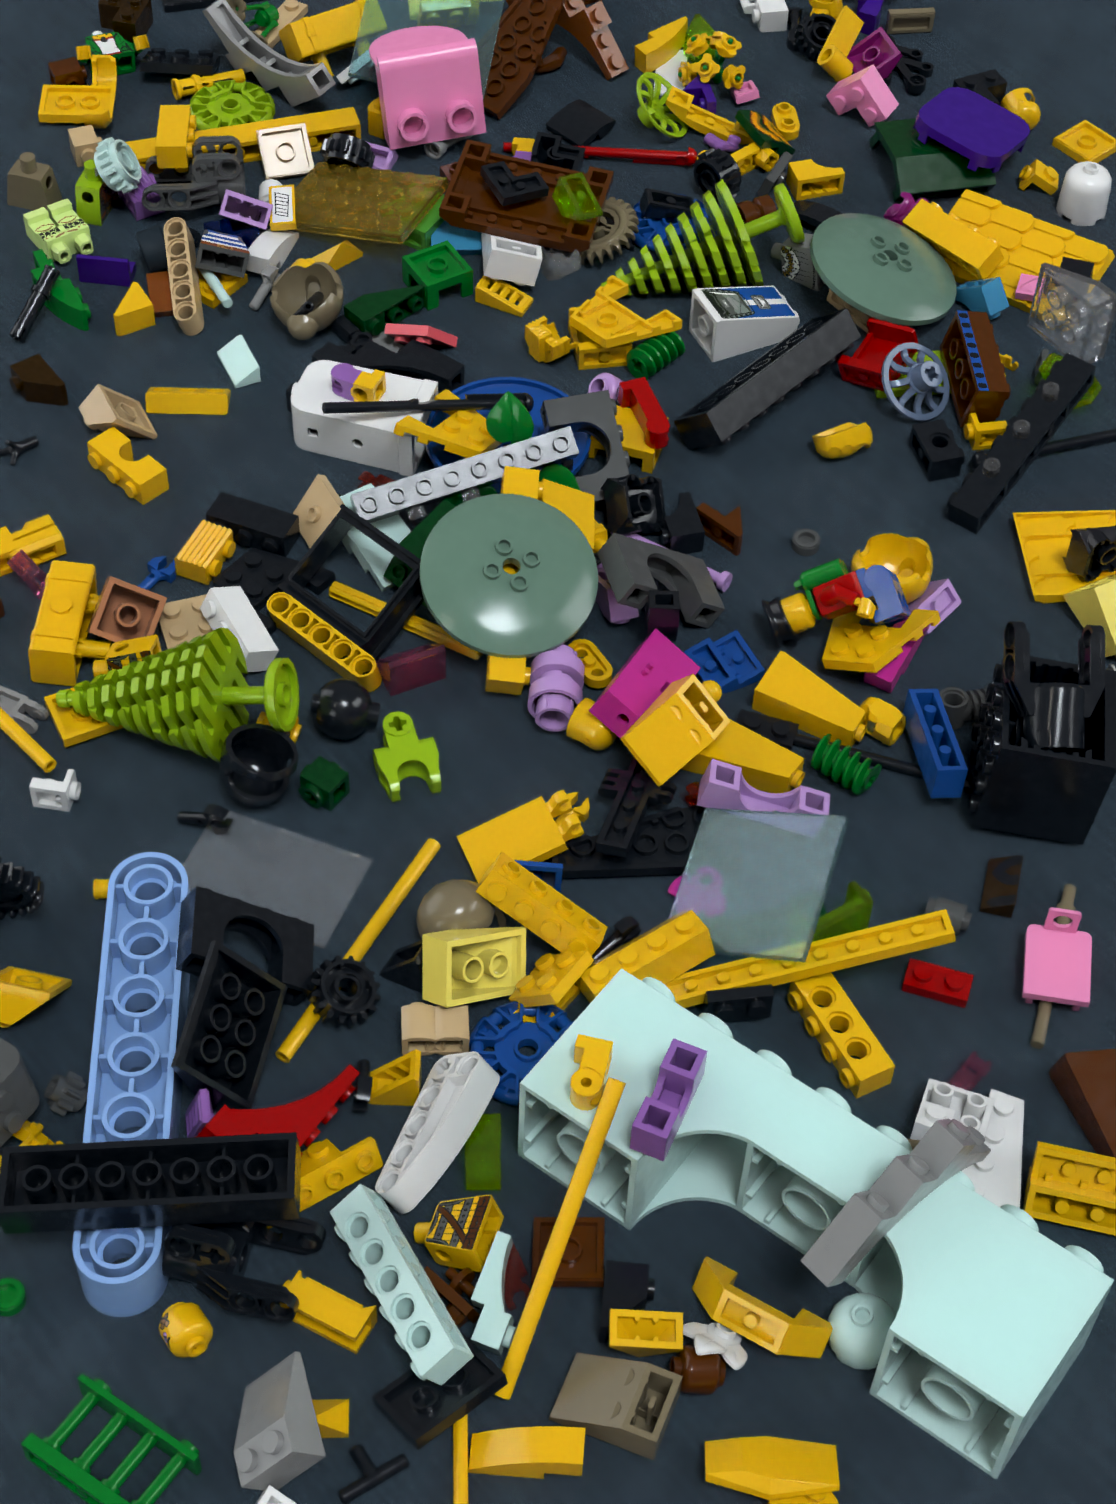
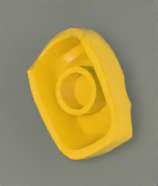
M846 422L812 436L817 453L822 457L830 459L849 457L863 447L870 448L873 443V433L871 427L866 422L860 424Z

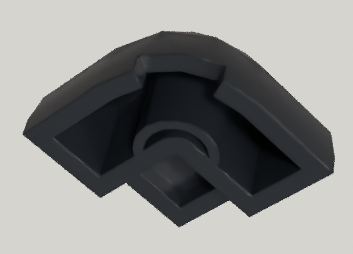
M537 132L532 148V161L580 172L586 148L561 144L562 136Z

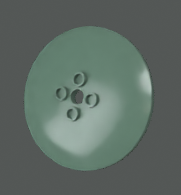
M844 213L824 220L812 236L810 242L811 260L821 279L843 301L871 317L898 325H926L943 318L955 302L957 293L956 281L945 259L921 236L896 222L869 214Z
M491 494L476 497L456 506L433 527L427 537L420 559L419 576L421 591L425 603L436 622L461 644L477 652L495 657H533L563 645L586 622L595 603L598 591L596 559L582 531L570 518L555 507L523 495ZM512 563L518 567L519 572L509 574L504 571L503 566Z

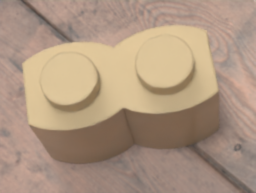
M413 1002L401 1007L402 1054L405 1055L415 1049L421 1051V1056L434 1053L449 1055L469 1052L468 1005L463 1004L446 1008L440 1005L433 1006L423 1002Z

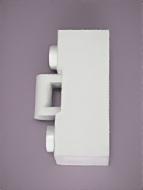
M739 0L744 13L752 14L753 24L757 23L760 32L787 30L789 10L785 0Z

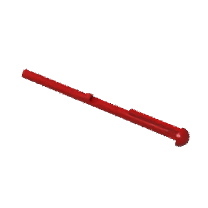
M504 142L503 152H512V142ZM577 146L586 148L584 158H589V156L633 159V163L686 166L694 165L697 160V152L692 147H688L687 152Z

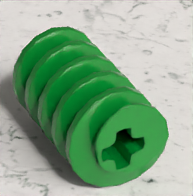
M675 331L650 337L628 352L626 357L627 367L636 379L645 377L648 380V377L654 376L656 372L661 371L670 362L684 355L685 345Z
M825 735L819 741L811 760L812 768L814 770L821 769V773L827 777L831 776L835 783L842 781L843 788H852L853 794H863L878 778L882 769L881 764H877L873 769H870L871 758L868 757L861 763L862 753L860 751H857L851 757L849 756L852 749L850 745L840 750L841 740L836 739L830 744L832 735Z

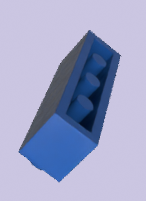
M908 689L903 714L906 716L905 727L930 798L961 797L968 768L938 689Z

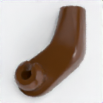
M560 46L549 56L543 59L541 57L535 73L541 74L560 68L567 56L566 48Z

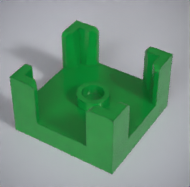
M448 240L402 256L403 282L407 287H411L412 281L415 279L419 285L424 286L425 308L427 311L439 306V290L461 283V296L463 298L473 294V269Z

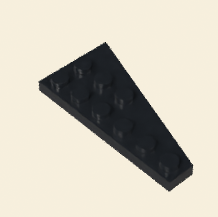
M697 803L683 809L677 806L645 816L627 858L596 852V841L599 835L592 837L584 835L565 842L568 850L551 857V863L563 864L562 878L696 874L705 868L715 869L719 873L743 872L744 865L737 817L698 806Z

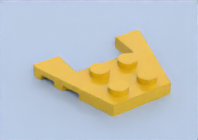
M614 275L609 276L607 284L604 287L600 286L595 291V296L591 300L587 299L570 316V325L605 349L682 329V319L667 309L645 320L617 302V299L629 294V285Z
M447 389L434 398V400L460 399ZM476 410L443 411L451 416L434 428L407 415L396 423L393 432L402 437L405 432L418 436L417 442L426 445L431 441L445 445L444 451L466 458L494 450L502 444L489 434L486 418Z
M914 609L901 628L887 627L886 625H861L859 621L862 617L856 615L857 610L833 618L822 656L825 669L877 673L903 652L902 646L904 644L921 638L924 635L922 630L929 624L936 626L941 621L939 612L937 610Z

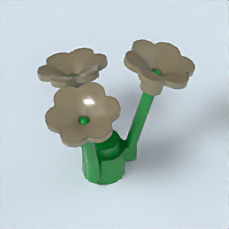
M226 0L242 22L246 18V11L257 10L254 19L244 24L247 28L255 24L267 27L261 35L252 31L267 45L268 42L265 37L273 28L279 25L277 22L279 19L277 8L269 4L268 1L262 4L246 5L243 0Z

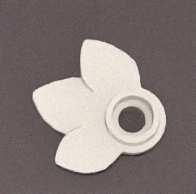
M690 1322L683 1325V1335L694 1339L697 1355L721 1354L725 1362L735 1370L745 1365L748 1356L740 1345L742 1341L740 1334L718 1322L710 1323L709 1325Z

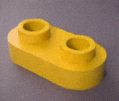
M787 102L774 105L771 114L773 125L787 141L795 140L798 138L800 123L795 107Z
M576 639L572 641L568 646L577 652L578 658L584 657L580 658L585 667L584 683L596 689L608 686L612 681L613 668L609 661L590 640Z

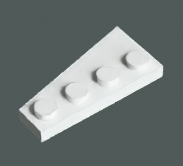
M991 1089L989 1097L996 1100L984 1142L991 1151L983 1161L965 1168L962 1172L972 1181L976 1193L998 1207L1009 1204L1020 1208L1024 1100Z

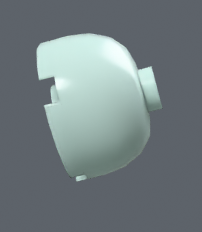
M871 1293L848 1295L834 1305L828 1317V1322H830L833 1328L828 1343L841 1363L854 1369L870 1370L877 1367L889 1327L896 1317L893 1308L883 1298Z

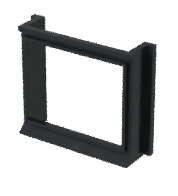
M342 504L340 506L341 510L287 579L276 586L369 653L377 662L424 602L419 576L420 559ZM352 526L413 569L365 632L358 629L304 589Z

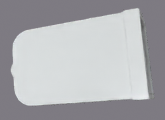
M318 360L309 364L299 382L293 384L291 391L295 444L306 451L398 472L404 476L414 475L426 451V445L417 442L418 436L405 432L402 437L393 432L396 423L407 415L426 424L431 411L323 414L322 404L324 402L353 401L344 399V397L338 396L332 391L331 370L335 365L341 364L340 362ZM352 365L355 369L370 374L374 371L373 369ZM385 372L386 392L379 401H409L416 398L419 399V402L432 401L438 395V382Z

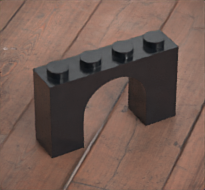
M196 886L181 902L176 961L177 970L200 977L211 941L216 940L223 944L224 932L234 931L250 937L259 945L267 960L268 974L288 986L283 1003L296 1007L312 992V990L307 988V985L312 980L311 975L313 973V924Z

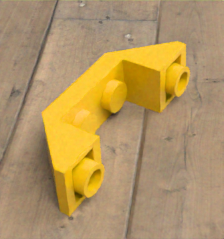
M708 1256L704 1258L692 1290L712 1320L776 1355L810 1358L822 1357L833 1329L830 1322L804 1308L801 1309L795 1318L788 1316L733 1286L738 1275L737 1272Z

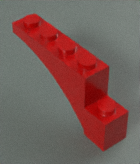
M349 1064L333 1081L322 1089L303 1099L285 1105L263 1109H230L224 1104L196 1137L296 1132L299 1146L301 1147L304 1144L308 1147L321 1132L317 1128L319 1123L322 1122L326 1125L339 1110L335 1103L338 1100L343 1103L356 1089L352 1082L360 1072Z

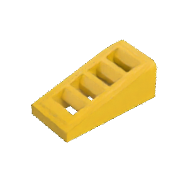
M483 275L475 287V302L519 317H523L533 303L531 296L503 280H493Z

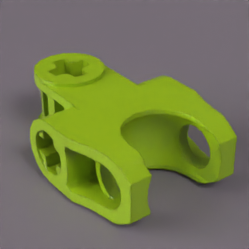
M400 711L389 713L383 720L384 747L372 749L373 762L379 783L386 791L391 802L401 800L400 782L407 777L414 776L425 780L430 792H441L439 752L434 738L429 737L419 740L413 720L408 714Z

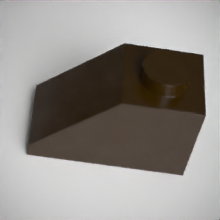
M39 353L10 365L12 376L9 378L10 385L13 391L20 393L27 402L58 406L69 404L65 383Z

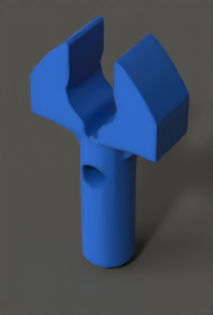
M166 556L152 558L147 563L150 574L138 587L150 590L162 580L172 583L177 577L175 561L167 568H164L167 565Z

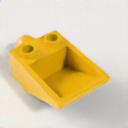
M694 674L672 682L620 738L658 787L663 785L712 743L731 722L717 704L722 696L721 686L717 682L707 680L701 683Z

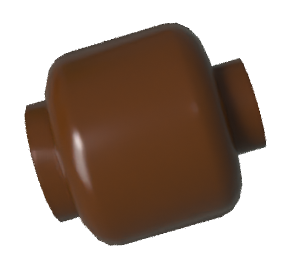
M685 1344L683 1345V1350L678 1352L677 1357H671L669 1371L683 1376L682 1393L712 1395L717 1387H722L724 1384L726 1363L719 1354L700 1356L696 1354L694 1345Z

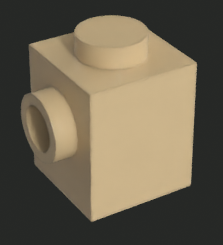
M92 125L68 129L71 152L77 167H82L85 161L94 159V153L97 151L96 147L98 146L97 143L101 142L102 138L96 136Z

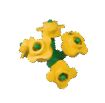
M715 31L712 36L702 33L701 35L695 34L689 38L686 44L688 46L685 50L686 54H692L694 57L701 55L702 59L699 62L690 64L689 62H681L678 68V77L683 86H687L697 75L700 76V80L703 83H708L710 79H713V82L718 84L723 80L724 87L727 89L731 87L740 89L743 86L744 73L746 72L745 66L739 65L735 67L730 64L723 69L725 58L729 59L736 56V51L742 48L741 42L722 31ZM708 47L715 50L714 58H712L711 54L705 52Z

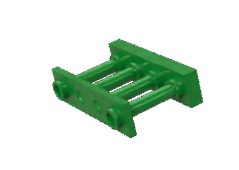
M83 1373L79 1375L77 1380L81 1394L84 1397L50 1437L45 1436L41 1439L30 1432L21 1443L28 1461L87 1504H154L183 1467L196 1476L202 1471L199 1458L200 1452L191 1442L186 1439L178 1441L114 1396L111 1388L103 1380L97 1377L92 1380ZM96 1405L113 1417L78 1458L73 1457L70 1460L61 1454L62 1449L60 1447ZM126 1425L142 1438L108 1479L97 1480L90 1475V1467ZM155 1446L171 1457V1459L137 1501L133 1499L129 1503L119 1495V1488Z

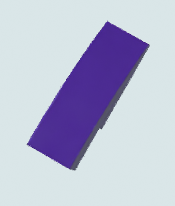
M858 0L856 15L864 22L860 33L870 35L878 29L883 0Z

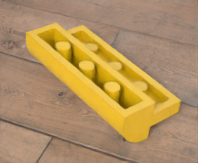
M1037 1141L1032 1167L1030 1166L1023 1210L1032 1218L1116 1236V1158Z

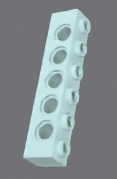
M359 1184L330 1211L336 1223L334 1229L337 1235L348 1244L351 1250L349 1252L350 1259L363 1271L366 1277L364 1279L365 1286L378 1298L381 1304L379 1307L380 1313L393 1325L396 1331L394 1335L395 1340L403 1350L408 1352L412 1360L410 1366L413 1372L423 1381L427 1379L442 1386L470 1361L474 1355L382 1196L376 1191Z

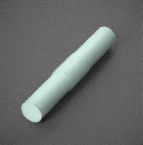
M198 268L225 308L231 307L233 301L213 271Z

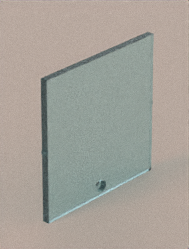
M705 808L669 918L681 911L692 909L709 929L715 954L728 955L729 957L743 956L806 962L849 819L846 816Z

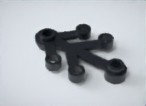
M888 35L901 54L908 56V58L902 57L889 76L883 80L889 86L891 75L896 68L907 82L906 89L908 93L913 96L921 95L925 90L926 78L932 76L934 66L931 63L922 62L923 52L921 50L896 45L894 37ZM908 68L919 70L918 74H912Z

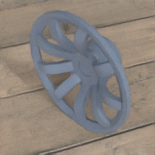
M914 342L900 344L887 354L882 366V384L892 406L900 414L914 421H927L938 416L947 405L950 386L946 369L936 354L929 348ZM907 349L919 350L917 362L909 357ZM900 352L902 360L909 367L896 364L893 361L896 354ZM925 355H928L933 361L924 362ZM889 369L907 375V377L889 381ZM942 379H943V386H944V387L938 386V385L941 384ZM909 385L910 388L897 400L891 388ZM932 392L943 394L939 406L933 401ZM917 393L913 406L914 412H911L904 407V404L912 395ZM924 397L926 404L932 410V412L922 414L921 412Z

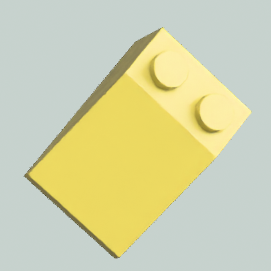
M525 927L451 929L422 934V999L448 1008L509 996L517 989L516 984L518 981L526 976Z

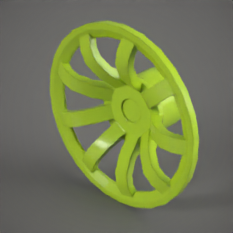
M643 73L638 78L636 85L637 96L641 105L637 109L640 121L647 128L655 126L660 132L670 138H681L687 133L689 126L674 114H670L671 110L664 106L672 85L656 73ZM649 79H653L654 82H655L654 91H653V85H652V83L650 82ZM642 83L647 86L648 92L641 90ZM661 84H663L667 88V90L663 94V96L660 99H658L661 92ZM673 121L679 122L681 124L682 128L680 131L677 124ZM667 124L672 127L673 132L666 130Z

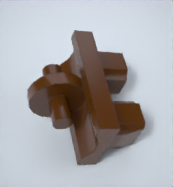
M428 1266L424 1268L440 1298L443 1296L450 1302L446 1309L457 1328H461L468 1320L474 1324L479 1319L480 1314L460 1295L464 1292L470 1298L472 1297L475 1287L471 1283L475 1277V1272L468 1267L460 1272L450 1267L445 1272V1276L451 1280L450 1285H448Z

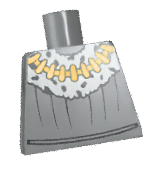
M804 233L805 242L800 244L794 243L790 236L782 244L776 242L771 249V256L781 260L784 277L819 291L825 283L817 273L811 260L810 242L813 234Z

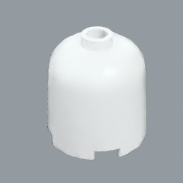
M1090 161L1079 162L1071 166L1065 174L1056 207L1058 215L1060 217L1064 215L1071 219V224L1077 226H1093L1097 220L1104 219L1112 184V178L1108 170L1104 166Z

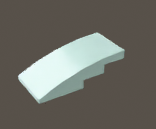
M369 483L340 496L345 506L354 512L350 501L351 494L374 488V486ZM399 514L370 523L398 544L411 532ZM352 526L341 540L349 554H355L365 573H371L382 592L396 586L383 576L394 555Z

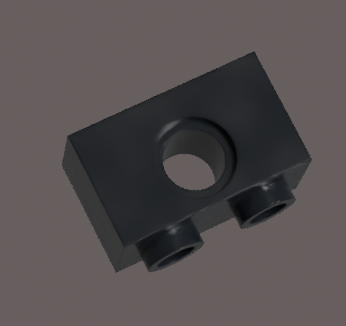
M944 420L912 425L909 446L928 482L958 477L961 466L964 464L965 456L962 448H959L956 444L952 430L948 429Z

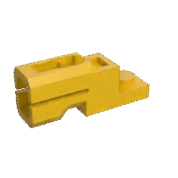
M49 514L25 522L22 529L10 533L7 526L0 528V577L14 571H24L67 554L64 538Z

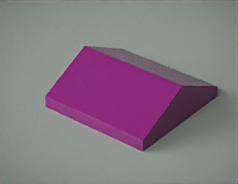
M881 26L853 46L847 58L853 63L852 70L854 73L874 64L884 79L892 72L902 58V54Z

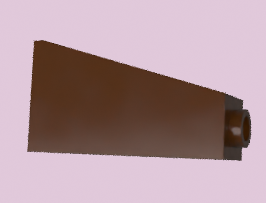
M1116 1049L1065 1053L1050 1068L1049 1076L1095 1152L1116 1158Z

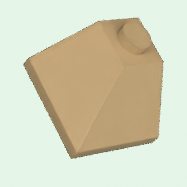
M100 384L95 386L78 407L84 417V423L92 430L99 429L104 432L114 426L125 436L153 440L158 436L139 401Z

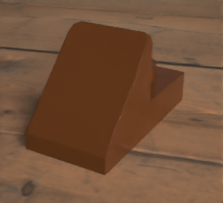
M701 503L696 509L705 530V535L735 556H738L741 553L743 537L740 506H737L724 516L706 503Z

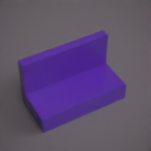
M81 254L76 256L80 282L130 287L133 283L137 271L136 262H130L129 259Z

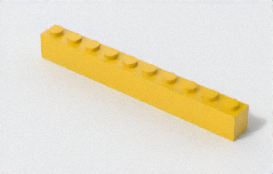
M348 107L195 131V140L203 136H234L241 143L244 163L261 160L256 130L305 123L311 152L320 151L324 138L328 139L334 133L348 134L361 139V124L355 108ZM156 137L126 142L135 153L140 166L144 169L147 159L151 156H156ZM226 144L223 147V151L234 154L237 148L233 144ZM215 145V153H218L219 145ZM201 146L202 152L207 153L206 146ZM152 164L149 167L150 171L154 174H160L164 170L163 168H158L157 164ZM175 168V170L183 173L187 172L189 168Z

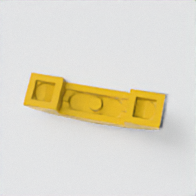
M672 86L665 104L682 122L704 135L711 132L722 140L727 141L729 135L734 134L741 138L740 144L755 142L738 121L736 123L731 122L692 104L694 95Z

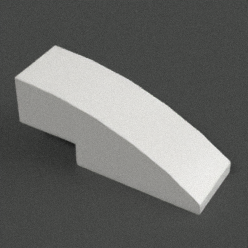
M271 228L264 231L248 248L250 255L246 271L260 274L269 265L281 268L297 242L299 233L288 230L271 231Z

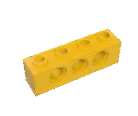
M832 972L790 982L789 993L787 994L789 1005L794 1011L799 1012L804 1020L807 1032L810 1036H815L821 1045L825 1059L829 1063L832 1062L836 1067L843 1086L846 1089L850 1088L857 1099L890 1084L895 1064ZM851 1056H857V1057H859L860 1059H855V1058H852Z

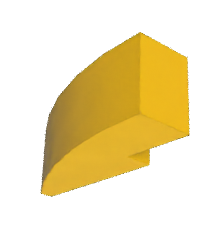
M684 16L649 32L648 40L635 45V67L643 73L652 72L673 58L688 39V18Z
M533 1426L473 1433L468 1473L544 1479V1473L582 1476L586 1428Z

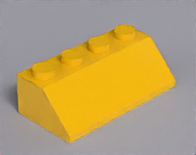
M692 909L681 911L592 962L575 984L580 988V991L589 1003L594 1000L621 968L641 981L645 977H652L666 984L716 955L709 929Z

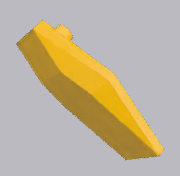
M771 1436L739 1437L705 1441L706 1482L766 1500L840 1490L836 1445Z

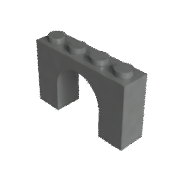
M609 390L544 400L540 414L545 433L571 426L572 432L590 434L604 447L607 457L606 466L594 474L575 478L581 491L594 495V510L606 508L604 491L601 490V487L607 478H619L629 475L628 467L630 466L629 454L627 451H623L621 443L623 441V430L621 425H617L615 415H617L615 400L610 398Z
M613 533L597 552L619 604L641 610L648 602L649 590H658L653 579L654 577L670 591H679L680 609L687 623L709 628L725 610L703 559L617 533Z

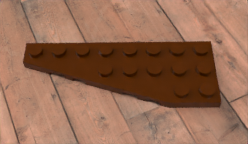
M514 0L477 44L485 112L500 120L528 87L565 0Z

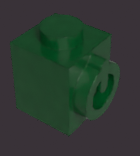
M321 756L312 764H307L300 773L301 787L298 789V792L311 807L317 809L323 807L331 812L350 793L349 773L344 771L337 763L329 762Z

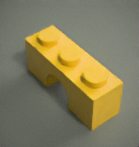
M114 426L87 442L89 453L87 458L91 466L103 472L111 483L119 485L130 498L136 499L142 505H145L169 489L167 469L150 455L134 461L131 440Z

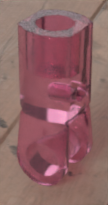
M21 549L7 564L28 585L34 595L41 600L45 588L46 573ZM36 577L41 582V584H39L34 578Z
M973 1051L947 1083L972 1091L988 1074L993 1063L991 1061L985 1062L978 1057V1052ZM969 1068H972L978 1073L974 1074L972 1071L969 1070Z

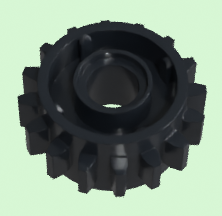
M812 13L810 17L805 16L803 21L799 22L794 37L797 38L795 46H798L799 52L808 60L817 63V58L836 20L824 13Z
M331 134L328 139L324 138L320 153H322L324 162L327 165L348 174H364L367 169L371 170L375 160L374 152L371 151L372 148L367 142L348 134Z
M714 148L698 155L699 159L695 161L694 179L700 192L705 194L710 190L718 203L715 184L723 179L732 197H737L736 193L740 191L739 187L741 185V172L734 158L727 152L720 149L714 150Z
M336 955L332 963L328 959L324 960L320 968L317 967L312 973L313 979L307 985V988L312 990L307 999L313 1002L315 1007L313 1010L314 1014L319 1013L323 1017L322 1022L326 1023L329 1021L334 1023L335 1028L347 1025L348 1029H352L357 1022L361 1025L364 1024L369 1018L368 1016H372L377 1010L375 1005L381 999V996L376 994L380 983L374 979L373 975L375 972L370 971L365 966L364 961L361 963L355 961L353 956H349L348 959H342L340 955ZM339 987L346 989L350 997L341 994Z

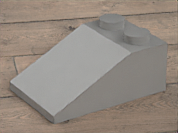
M293 1352L245 1387L233 1451L241 1488L264 1491L271 1485L278 1490L326 1457L300 1352Z

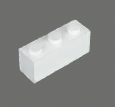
M241 586L210 588L200 610L212 630L228 628L235 635L245 656L248 672L267 671L269 664L274 660L279 649Z

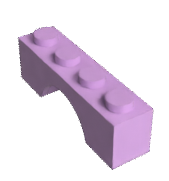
M711 759L699 783L697 805L815 840L829 818L830 794L802 785L785 793L763 792L746 782L742 775V767Z

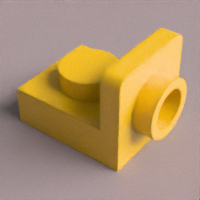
M970 413L967 424H964V437L966 440H969L973 451L991 449L995 438L998 435H1003L1006 431L1007 422L1004 420L979 423L976 413Z

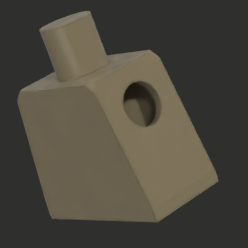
M22 153L19 157L20 159L15 162L8 172L7 203L11 206L29 210H36L42 207L47 210V205L62 200L53 169L50 165L36 162L33 153Z

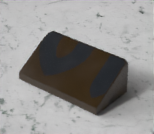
M1015 855L989 859L980 906L981 912L1012 918L1023 856Z

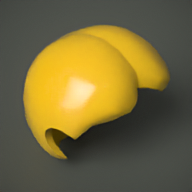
M883 533L869 538L865 549L861 553L860 549L854 553L851 560V571H856L863 567L868 569L873 565L884 566L896 574L907 604L920 598L926 591L933 572V556L928 543L921 538Z

